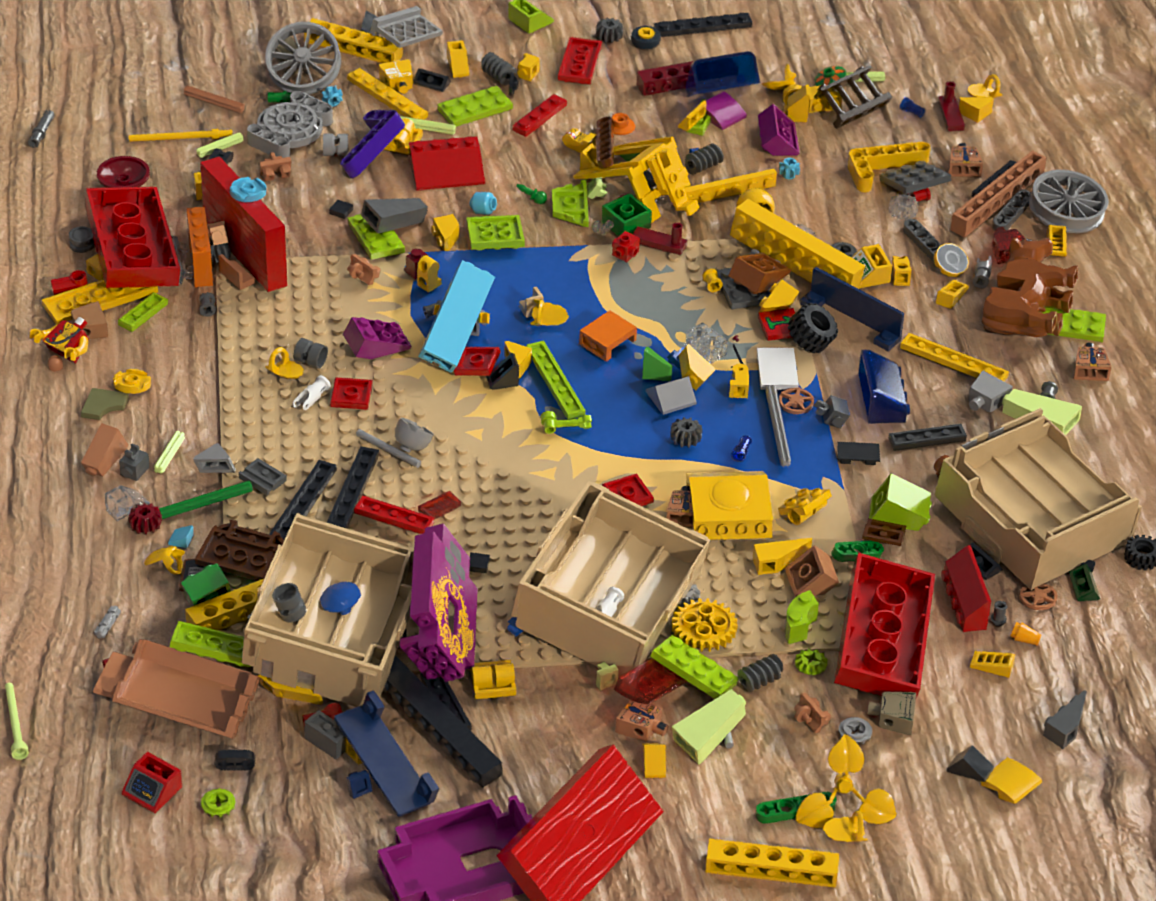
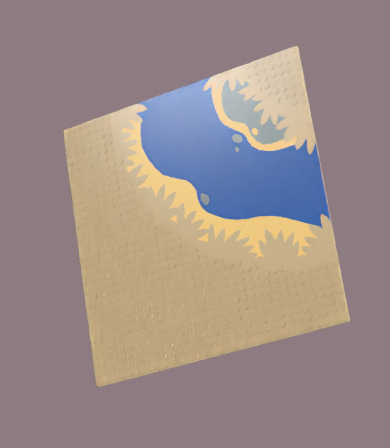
M736 239L688 241L682 255L639 244V252L628 262L612 256V244L425 252L439 263L438 277L442 279V285L429 293L417 285V279H413L404 271L406 255L411 252L372 260L368 254L358 255L361 258H366L371 265L378 266L381 269L380 275L374 279L373 285H368L359 278H352L347 268L351 263V255L287 257L288 286L271 292H267L256 279L255 284L239 290L220 272L219 262L216 263L221 447L229 455L236 469L234 473H222V489L244 482L239 479V472H243L245 467L257 458L287 475V481L276 490H271L268 496L252 487V492L224 500L223 524L230 523V520H236L240 527L269 534L318 460L336 464L337 471L306 517L327 523L360 446L378 449L379 457L362 496L422 514L424 513L421 510L424 509L434 517L433 526L445 524L468 556H470V552L490 555L487 574L469 571V578L478 588L474 663L511 660L514 668L590 664L526 631H523L518 636H514L507 630L510 624L507 621L513 617L511 615L519 582L536 559L538 547L542 545L563 514L565 507L569 510L588 481L602 486L603 483L637 473L654 497V503L642 507L667 518V508L672 491H681V488L686 486V473L764 471L767 474L773 514L772 538L710 540L701 572L693 583L700 590L702 602L709 598L710 603H713L714 600H717V605L724 603V609L730 607V613L735 612V618H737L738 628L736 637L732 638V643H726L725 648L719 645L718 651L714 647L711 648V652L704 648L700 653L707 658L800 653L801 650L807 651L808 648L811 651L817 649L818 652L839 651L851 572L855 561H837L832 557L831 551L838 542L856 541L830 427L824 423L823 415L815 413L817 407H814V405L809 412L804 414H791L780 407L791 458L790 466L783 467L780 465L766 390H761L757 348H794L798 387L812 394L814 404L817 400L823 401L812 353L799 347L793 338L767 341L758 319V312L761 309L760 305L731 310L722 289L717 292H710L707 289V283L703 281L702 274L704 271L711 268L715 270L732 268L736 257L750 254L752 248ZM236 260L241 266H243V264L239 260ZM462 260L470 262L475 267L488 271L491 275L495 276L481 309L486 313H490L489 324L483 326L480 323L479 336L470 335L465 347H499L501 353L494 366L495 368L505 359V341L523 346L544 341L586 410L585 415H591V428L584 429L579 426L556 428V431L552 434L545 433L540 417L543 412L553 411L557 420H567L533 361L522 377L519 378V386L492 390L486 376L455 375L454 371L450 373L438 367L439 364L435 362L430 363L418 357L436 315L426 318L423 313L425 311L423 307L437 303L438 300L443 301L454 273ZM791 271L782 280L797 289L793 272ZM537 286L544 297L543 301L562 306L566 309L569 318L566 322L557 326L531 325L530 323L534 321V318L532 316L525 317L519 308V301L533 297V287ZM798 296L789 307L794 308L795 313L801 308ZM611 310L637 327V337L634 342L627 339L611 350V359L604 361L579 345V334L582 328ZM351 317H363L369 320H381L389 323L395 322L400 325L412 347L409 350L375 359L355 357L343 333ZM735 335L739 336L738 342L732 340ZM300 338H305L328 347V355L321 368L294 360V349ZM689 344L716 370L696 391L693 389L697 401L696 405L663 415L646 393V389L681 379L682 374L672 363V379L670 381L642 379L644 349L647 346L668 362L669 359L667 357L673 350L678 351ZM733 344H735L743 364L749 369L748 398H729L730 380L732 378L731 366L740 364L733 349ZM282 347L289 353L290 361H294L302 366L304 369L303 376L297 379L283 378L266 369L265 365H269V358L276 348ZM281 352L275 357V365L282 360ZM319 375L329 380L331 387L324 391L310 408L303 410V403L297 408L293 407L294 399L308 385H312ZM335 377L373 380L368 410L330 407ZM777 390L778 400L781 392L784 390ZM783 397V404L785 405L787 402H789V399ZM811 401L804 402L803 406L805 408L808 407ZM401 417L417 423L418 426L425 427L434 433L431 442L426 448L420 451L411 450L410 453L400 448L401 444L395 438V427ZM683 417L686 419L692 418L693 421L698 420V423L702 425V439L696 446L691 445L690 448L683 446L681 448L680 444L675 445L674 441L671 440L672 423L676 422V419L682 420ZM361 429L420 460V467L417 468L356 436V432ZM803 488H808V490L815 488L829 489L832 497L827 499V505L800 525L793 524L787 515H780L778 508L784 504L786 499L796 496L797 491ZM447 497H450L456 503L452 504ZM440 507L445 514L440 513L436 508ZM355 513L347 528L410 548H414L415 536L420 535L419 533ZM685 527L689 530H693V527ZM812 538V546H817L830 556L839 584L825 595L814 596L819 603L817 621L811 623L808 627L807 640L788 644L785 637L787 610L790 603L796 597L785 569L778 573L757 574L752 559L754 544ZM225 572V577L229 582L231 591L257 582ZM449 600L448 624L453 633L455 606ZM674 612L661 631L652 651L670 636L674 635V632H672ZM410 617L406 626L407 637L419 634L418 625ZM247 619L228 626L227 633L244 637L245 628L249 620ZM397 649L395 655L413 673H421L403 649ZM651 653L646 659V661H656L650 657ZM228 662L229 666L254 673L253 666L241 667L235 663Z

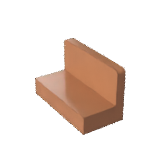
M223 254L219 255L220 272L239 290L255 284V277L235 259L230 261Z

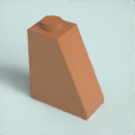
M101 423L81 461L86 473L92 476L97 474L103 477L128 448L129 445L119 429Z

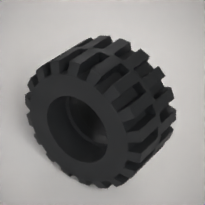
M816 303L804 304L788 321V330L794 342L799 347L804 348L805 351H810L811 353L823 351L837 337L838 326L830 312Z

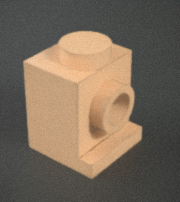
M224 221L207 224L210 243L213 242L214 245L228 243Z

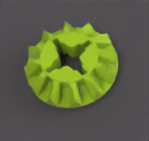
M808 648L807 651L801 650L799 654H796L795 666L804 674L817 675L824 672L827 668L828 658H825L824 653H819L817 649L811 651ZM811 659H814V660H815V661H812V663L810 662V664H808V663H809L808 660H809V661H810Z
M213 789L202 797L201 808H203L205 814L209 813L211 817L219 815L221 818L223 814L229 815L231 810H235L236 800L234 795L228 790ZM217 799L221 804L220 807L216 805Z

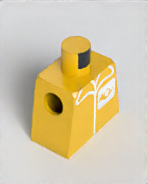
M410 59L379 64V79L381 82L393 90L399 91L401 94L407 93L409 89L413 88Z

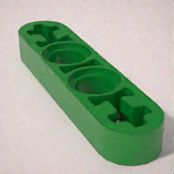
M820 792L825 795L827 801L832 794L831 792ZM808 795L759 803L756 807V819L764 824L796 819L797 810ZM836 796L834 797L833 802L830 804V806L832 807L833 811H834L835 808H836V803H837V797H836ZM789 807L791 811L784 812L780 808Z

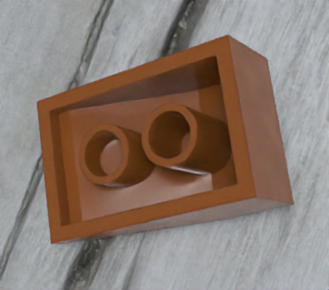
M765 253L736 257L728 276L734 279L736 284L747 287L749 292L758 294L769 290L774 283H778L792 269Z

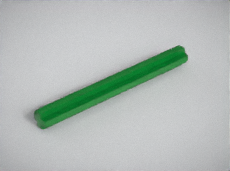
M245 481L161 507L159 510L162 514V520L252 492V484L250 481Z

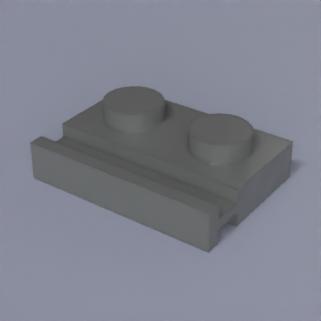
M257 458L245 467L243 472H239V479L244 482L250 481L252 487L268 496L271 490H276L287 481V475Z

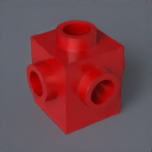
M624 231L612 242V256L628 262L639 252L640 238Z

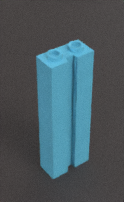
M461 261L418 357L430 363L435 362L439 364L438 367L450 373L454 371L495 276L491 275L488 271L475 267L470 262Z

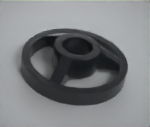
M512 72L510 77L509 96H513L515 90L518 89L519 80L516 72Z

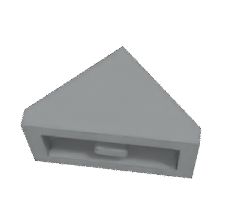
M219 443L209 447L193 459L200 473H234L236 470L229 455Z

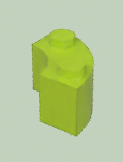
M810 590L794 598L788 607L785 625V637L788 644L807 640L809 625L817 621L819 603Z

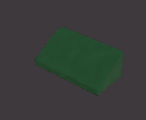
M1087 564L1069 571L1078 601L1100 600L1093 574Z

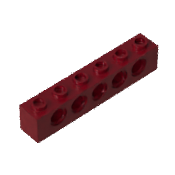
M729 54L637 71L636 85L642 95L647 96L737 79L738 65L732 55Z

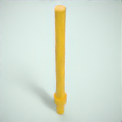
M212 129V131L129 135V142L194 138L219 139V137L233 135V130Z

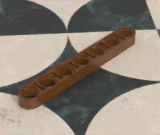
M603 117L597 121L596 160L601 169L608 168L614 164V125L611 117Z

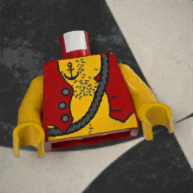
M78 317L73 324L63 320L46 330H30L29 338H34L35 343L43 340L50 351L76 364L79 357L87 353L89 337L83 330L87 322L81 317Z

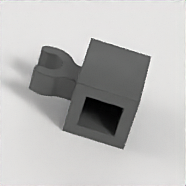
M830 395L826 402L817 400L814 404V407H817L815 413L823 415L824 423L841 429L850 417L847 400Z
M132 443L130 450L126 449L125 455L119 460L120 475L138 481L149 469L148 453L139 450V446Z

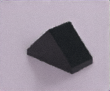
M511 353L496 366L490 376H486L492 390L519 386V365L514 353Z
M971 745L956 755L946 770L948 773L985 782L994 770V765Z

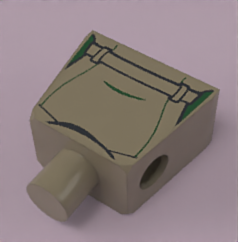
M884 692L881 703L869 702L868 714L880 716V728L911 735L916 692Z

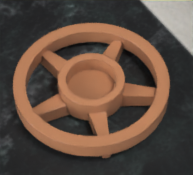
M800 387L790 388L781 392L779 405L788 413L804 414L813 408L814 397L808 391L800 389ZM783 397L789 399V402L785 405L782 402ZM811 401L808 407L805 408L803 406L804 402Z
M1047 584L1037 586L1031 592H1025L1029 589L1026 585L1020 590L1021 602L1034 610L1050 609L1057 602V592L1053 586L1051 587ZM1051 592L1054 596V600L1048 597L1047 594ZM1024 597H1030L1034 603H1029ZM1045 601H1046V602H1049V604H1046V605H1037V604H1042V603H1044Z

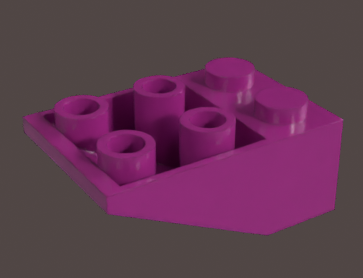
M351 317L343 333L355 357L375 359L409 350L412 347L400 325L395 322L389 323L381 320H369L363 317Z

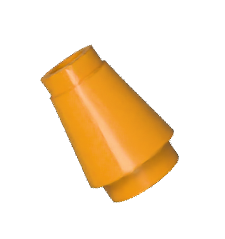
M1016 622L1010 637L1015 638L1014 641L1034 644L1036 646L1042 636L1023 622Z

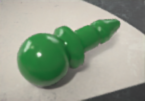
M521 184L516 185L521 192L531 196L530 200H534L537 204L546 203L547 195L545 192L537 191L536 188L533 191Z

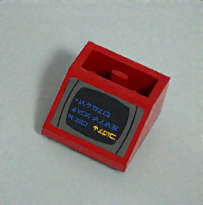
M147 751L133 765L121 793L124 797L156 814L182 788L181 770Z

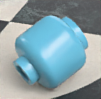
M476 192L470 199V207L475 214L490 215L497 207V199L491 192Z

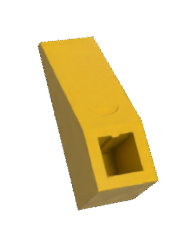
M812 538L754 544L752 559L757 574L778 573L785 569L812 547Z
M259 675L260 684L276 697L318 705L323 704L322 696L314 694V690L298 686L296 688L273 682L272 678Z

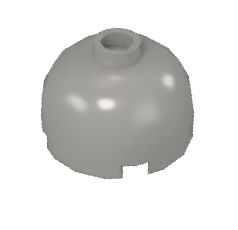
M403 417L399 419L395 427V438L401 444L400 448L409 453L411 450L420 451L426 448L434 435L427 428L420 427L417 423Z

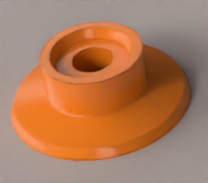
M615 113L611 117L615 135H627L635 130V123L627 114Z

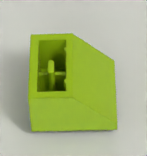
M513 0L508 3V19L528 34L554 22L553 18L527 0Z

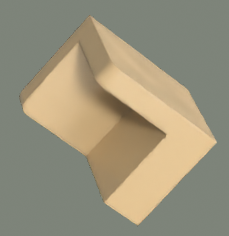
M537 286L533 287V297L519 301V308L526 318L532 316L533 308L536 306L533 300H543L544 298Z

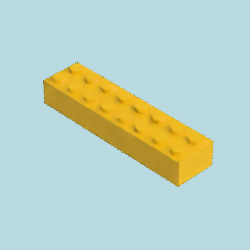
M749 199L736 207L730 232L731 237L752 249L758 250L760 253H765L773 259L780 261L783 265L792 269L793 273L811 283L813 269L817 267L859 289L865 265Z

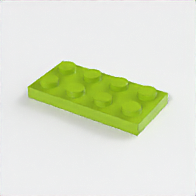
M498 86L437 104V110L450 124L456 125V127L513 109V103Z
M360 214L348 217V225L371 260L405 253V246L394 230L376 233Z
M1045 307L1046 311L1043 312L1044 314L1051 311L1063 314V327L1059 336L1103 342L1106 314L1074 309L1066 313L1063 310Z
M178 621L171 638L170 648L180 652L194 653L200 657L215 658L221 662L235 663L241 667H251L242 663L244 637Z
M674 635L656 647L650 656L714 699L734 688L739 681V678L733 675L731 671L724 669L714 660L707 658L697 649L685 644Z

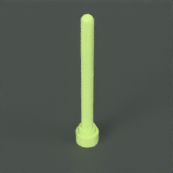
M9 682L5 685L14 740L11 746V754L14 759L22 760L28 756L29 751L27 744L22 741L14 687Z

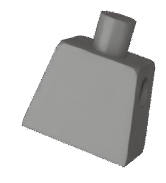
M982 371L970 388L969 406L974 411L981 408L987 412H992L1003 405L1002 400L1004 396L1012 391L1013 386Z

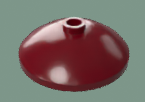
M133 156L110 158L101 163L97 169V179L106 188L141 187L150 177V169L147 163Z

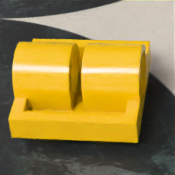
M402 118L405 127L383 150L409 154V142L420 141L423 136V129L415 128L414 123L410 119Z
M803 488L797 491L796 496L786 499L778 510L780 515H787L793 524L800 525L827 505V499L832 497L829 489L815 488L808 490V488Z
M511 660L474 663V667H471L470 673L475 699L516 696L515 671Z

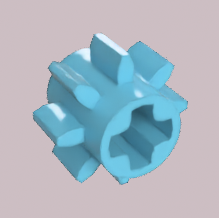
M329 86L325 91H322L323 102L331 106H338L340 101H343L341 89L337 90L336 86Z
M786 158L784 163H779V174L785 179H794L795 174H800V163H797L793 158Z

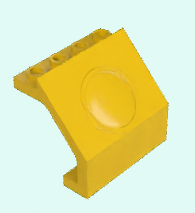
M764 471L686 473V486L690 487L694 531L707 536L710 540L772 538L773 514L768 478Z

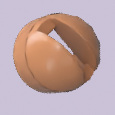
M52 355L49 358V370L60 371L63 368V360L60 356Z

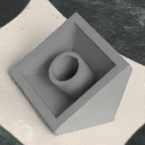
M689 376L646 389V393L663 415L696 405L697 403Z

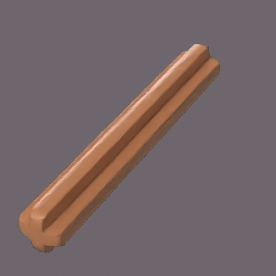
M191 86L184 88L186 96L238 113H242L245 110L243 103Z

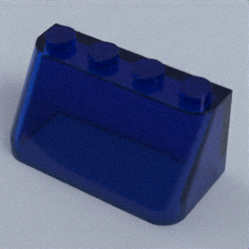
M750 51L695 60L691 64L686 83L687 97L759 84L760 78L755 55Z
M861 350L858 377L868 424L906 423V417L910 414V405L906 404L907 392L903 391L904 379H901V367L896 362L871 350Z

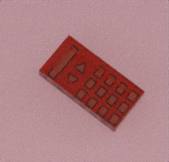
M448 491L419 505L418 512L434 517L435 520L461 507V501L451 491Z

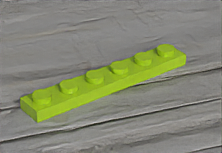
M540 341L527 344L526 347L532 348V361L567 419H576L584 416L586 410L546 343Z

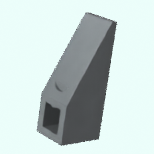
M1084 690L1079 695H1075L1066 706H1061L1054 716H1049L1044 723L1043 736L1062 749L1076 739L1087 691Z

